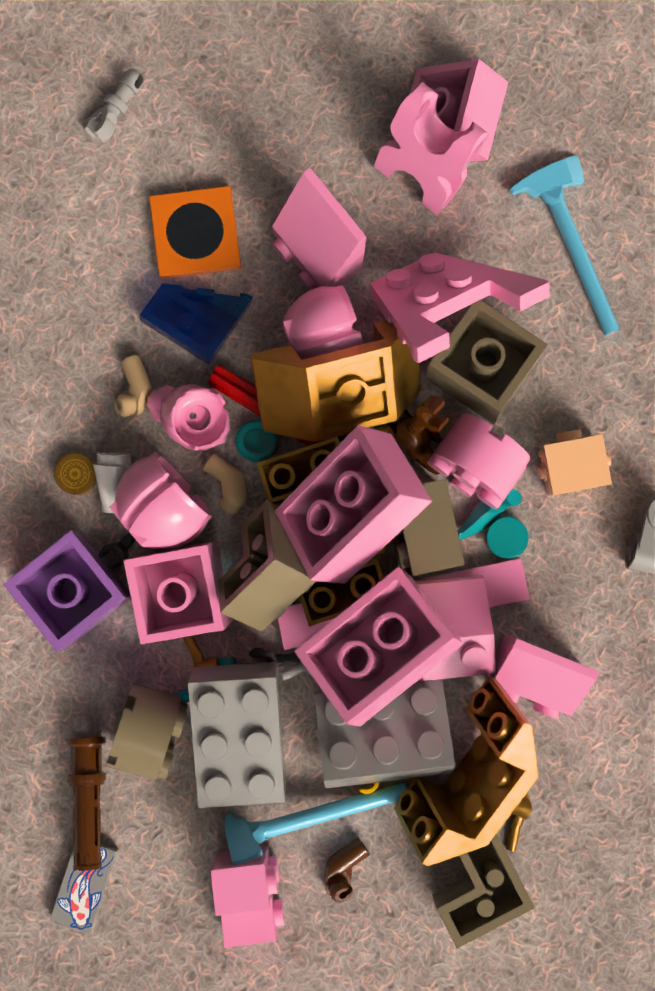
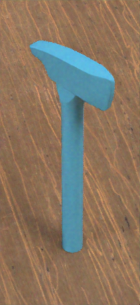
M574 155L535 171L514 185L509 190V193L516 195L524 192L533 198L540 196L547 207L550 208L595 315L606 336L620 330V327L564 201L563 188L581 185L584 182L579 158Z
M404 782L376 789L370 794L362 793L267 821L247 823L246 819H238L233 817L232 813H226L225 833L232 865H239L261 856L263 853L258 844L268 840V838L396 802L401 794L407 790Z

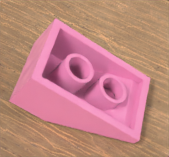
M311 168L307 169L301 175L272 225L273 236L276 239L272 246L285 263H288L290 260L294 261L302 271L297 276L303 286L309 291L321 286L337 287L343 285L363 269L366 235Z

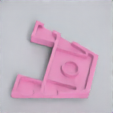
M439 253L426 254L418 261L401 269L392 270L386 276L370 283L371 298L388 323L393 322L397 328L398 338L402 344H408L410 355L417 363L450 347L449 332L434 322L489 295L519 311L549 297V281Z

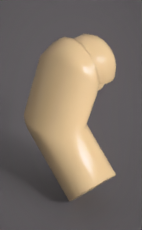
M214 453L203 470L221 482L223 497L219 501L221 509L227 514H237L246 505L248 500L246 478L240 470Z

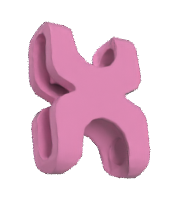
M421 82L403 100L390 126L394 140L387 141L381 147L374 168L388 179H390L391 174L395 170L405 171L413 175L420 183L424 192L421 204L437 216L460 189L467 177V163L473 161L479 155L489 133L473 121L465 131H454L448 128L439 119L435 109L438 94Z

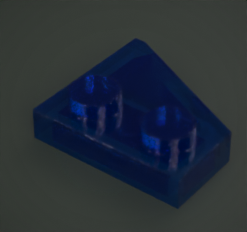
M162 283L140 313L139 318L142 323L209 365L247 311L253 297L246 293H240V296L215 294L214 289L199 287L196 289H186L182 285Z

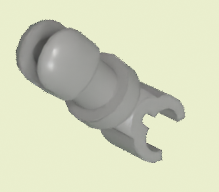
M130 68L122 74L118 80L119 86L114 93H108L104 98L105 106L94 112L85 122L84 130L91 137H96L97 135L105 143L114 133L118 115L123 116L128 110L127 102L132 95H137L144 84L143 76L139 75L138 70Z

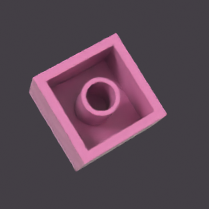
M217 539L188 544L170 550L139 553L123 560L140 645L221 631L233 621L231 617L220 613L218 580L224 576Z

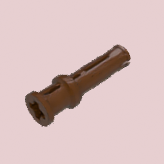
M106 737L67 738V745L72 747V773L67 775V782H70V786H73L74 797L73 870L88 871L102 868L100 852L101 785L106 780V773L102 771V745L106 743Z

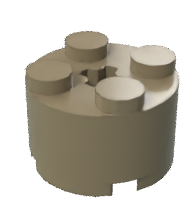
M132 683L105 767L156 781L157 777L166 779L174 755L172 754L174 744L169 742L171 736L180 737L187 715V704L181 703L182 697Z

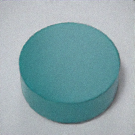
M254 420L240 427L236 434L235 444L238 452L244 459L257 463L269 459L274 454L277 447V437L274 433L264 432L261 421Z
M503 517L495 520L488 527L485 539L487 547L492 554L499 558L511 559L525 551L529 535L521 521L512 517Z

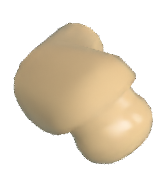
M139 355L127 357L121 362L129 382V387L126 394L118 396L114 405L116 412L122 417L130 416L134 418L140 415L145 409L147 397L152 390L151 382Z

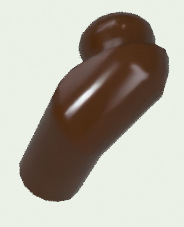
M359 837L330 856L326 862L324 886L327 894L335 902H345L351 897L353 892L351 887L352 867L370 855Z

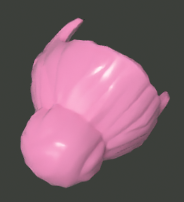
M188 384L178 388L164 386L153 390L147 397L146 406L152 418L162 424L173 441L187 449L206 451L209 448H214L225 443L226 436L230 431L229 411L224 408L225 400L219 391L201 385ZM190 413H196V418L191 419L189 417ZM210 416L208 425L201 429Z

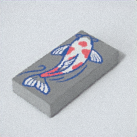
M100 843L102 868L79 871L73 870V847L51 914V922L88 934L91 933L118 848Z

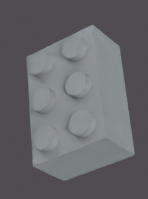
M263 662L193 667L188 680L198 808L285 803L286 775L278 663Z
M443 679L415 682L361 726L346 724L324 693L314 694L325 789L453 773L455 760Z

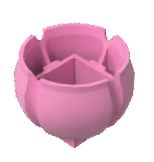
M343 285L337 287L321 286L309 290L290 306L281 323L287 345L292 344L301 360L364 344L361 332L352 328L353 323L357 319Z
M155 451L151 455L137 460L126 470L119 481L115 493V502L109 506L140 546L155 551L180 548L192 542L203 532L206 524L213 517L210 509L198 494H189L191 485L166 459Z

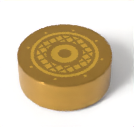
M79 453L68 454L61 458L54 471L58 487L71 495H83L91 491L97 483L93 467L94 462L89 457Z

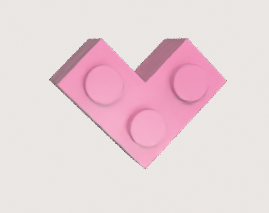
M268 845L260 846L263 853L261 856L239 865H232L229 849L217 852L210 871L215 916L221 915L224 948L274 942L277 939L278 926H285L282 899L274 900V894H278V882H280L278 857L269 856Z

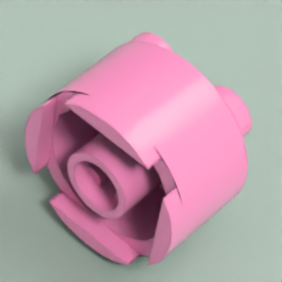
M462 413L427 463L444 476L450 474L454 478L450 484L466 496L471 497L475 491L478 493L477 497L482 502L498 510L526 469L530 456L508 435L505 434L501 438L490 431L493 425L474 415Z

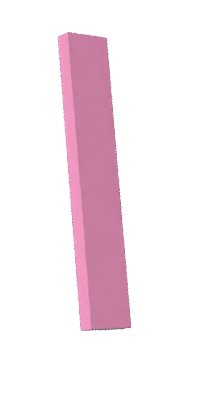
M521 558L414 580L416 582L483 575L489 608L530 599ZM302 603L290 605L283 615L278 618L284 650L300 647L334 619L309 626Z

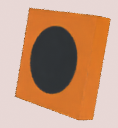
M231 186L149 196L160 279L242 269Z

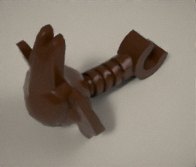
M437 396L427 397L417 409L409 405L404 411L409 418L399 419L393 430L389 426L385 427L387 433L392 434L413 470L411 460H415L435 475L440 473L427 463L434 453L430 443L431 440L435 443L441 442L439 431L449 422L447 416L438 413L445 403L444 400Z

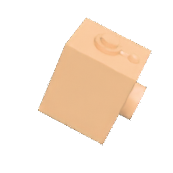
M578 429L555 434L557 442L537 445L538 456L541 462L540 467H538L539 478L545 482L547 494L554 496L612 484L609 470L611 458L609 454H606L603 434L582 437L581 430Z

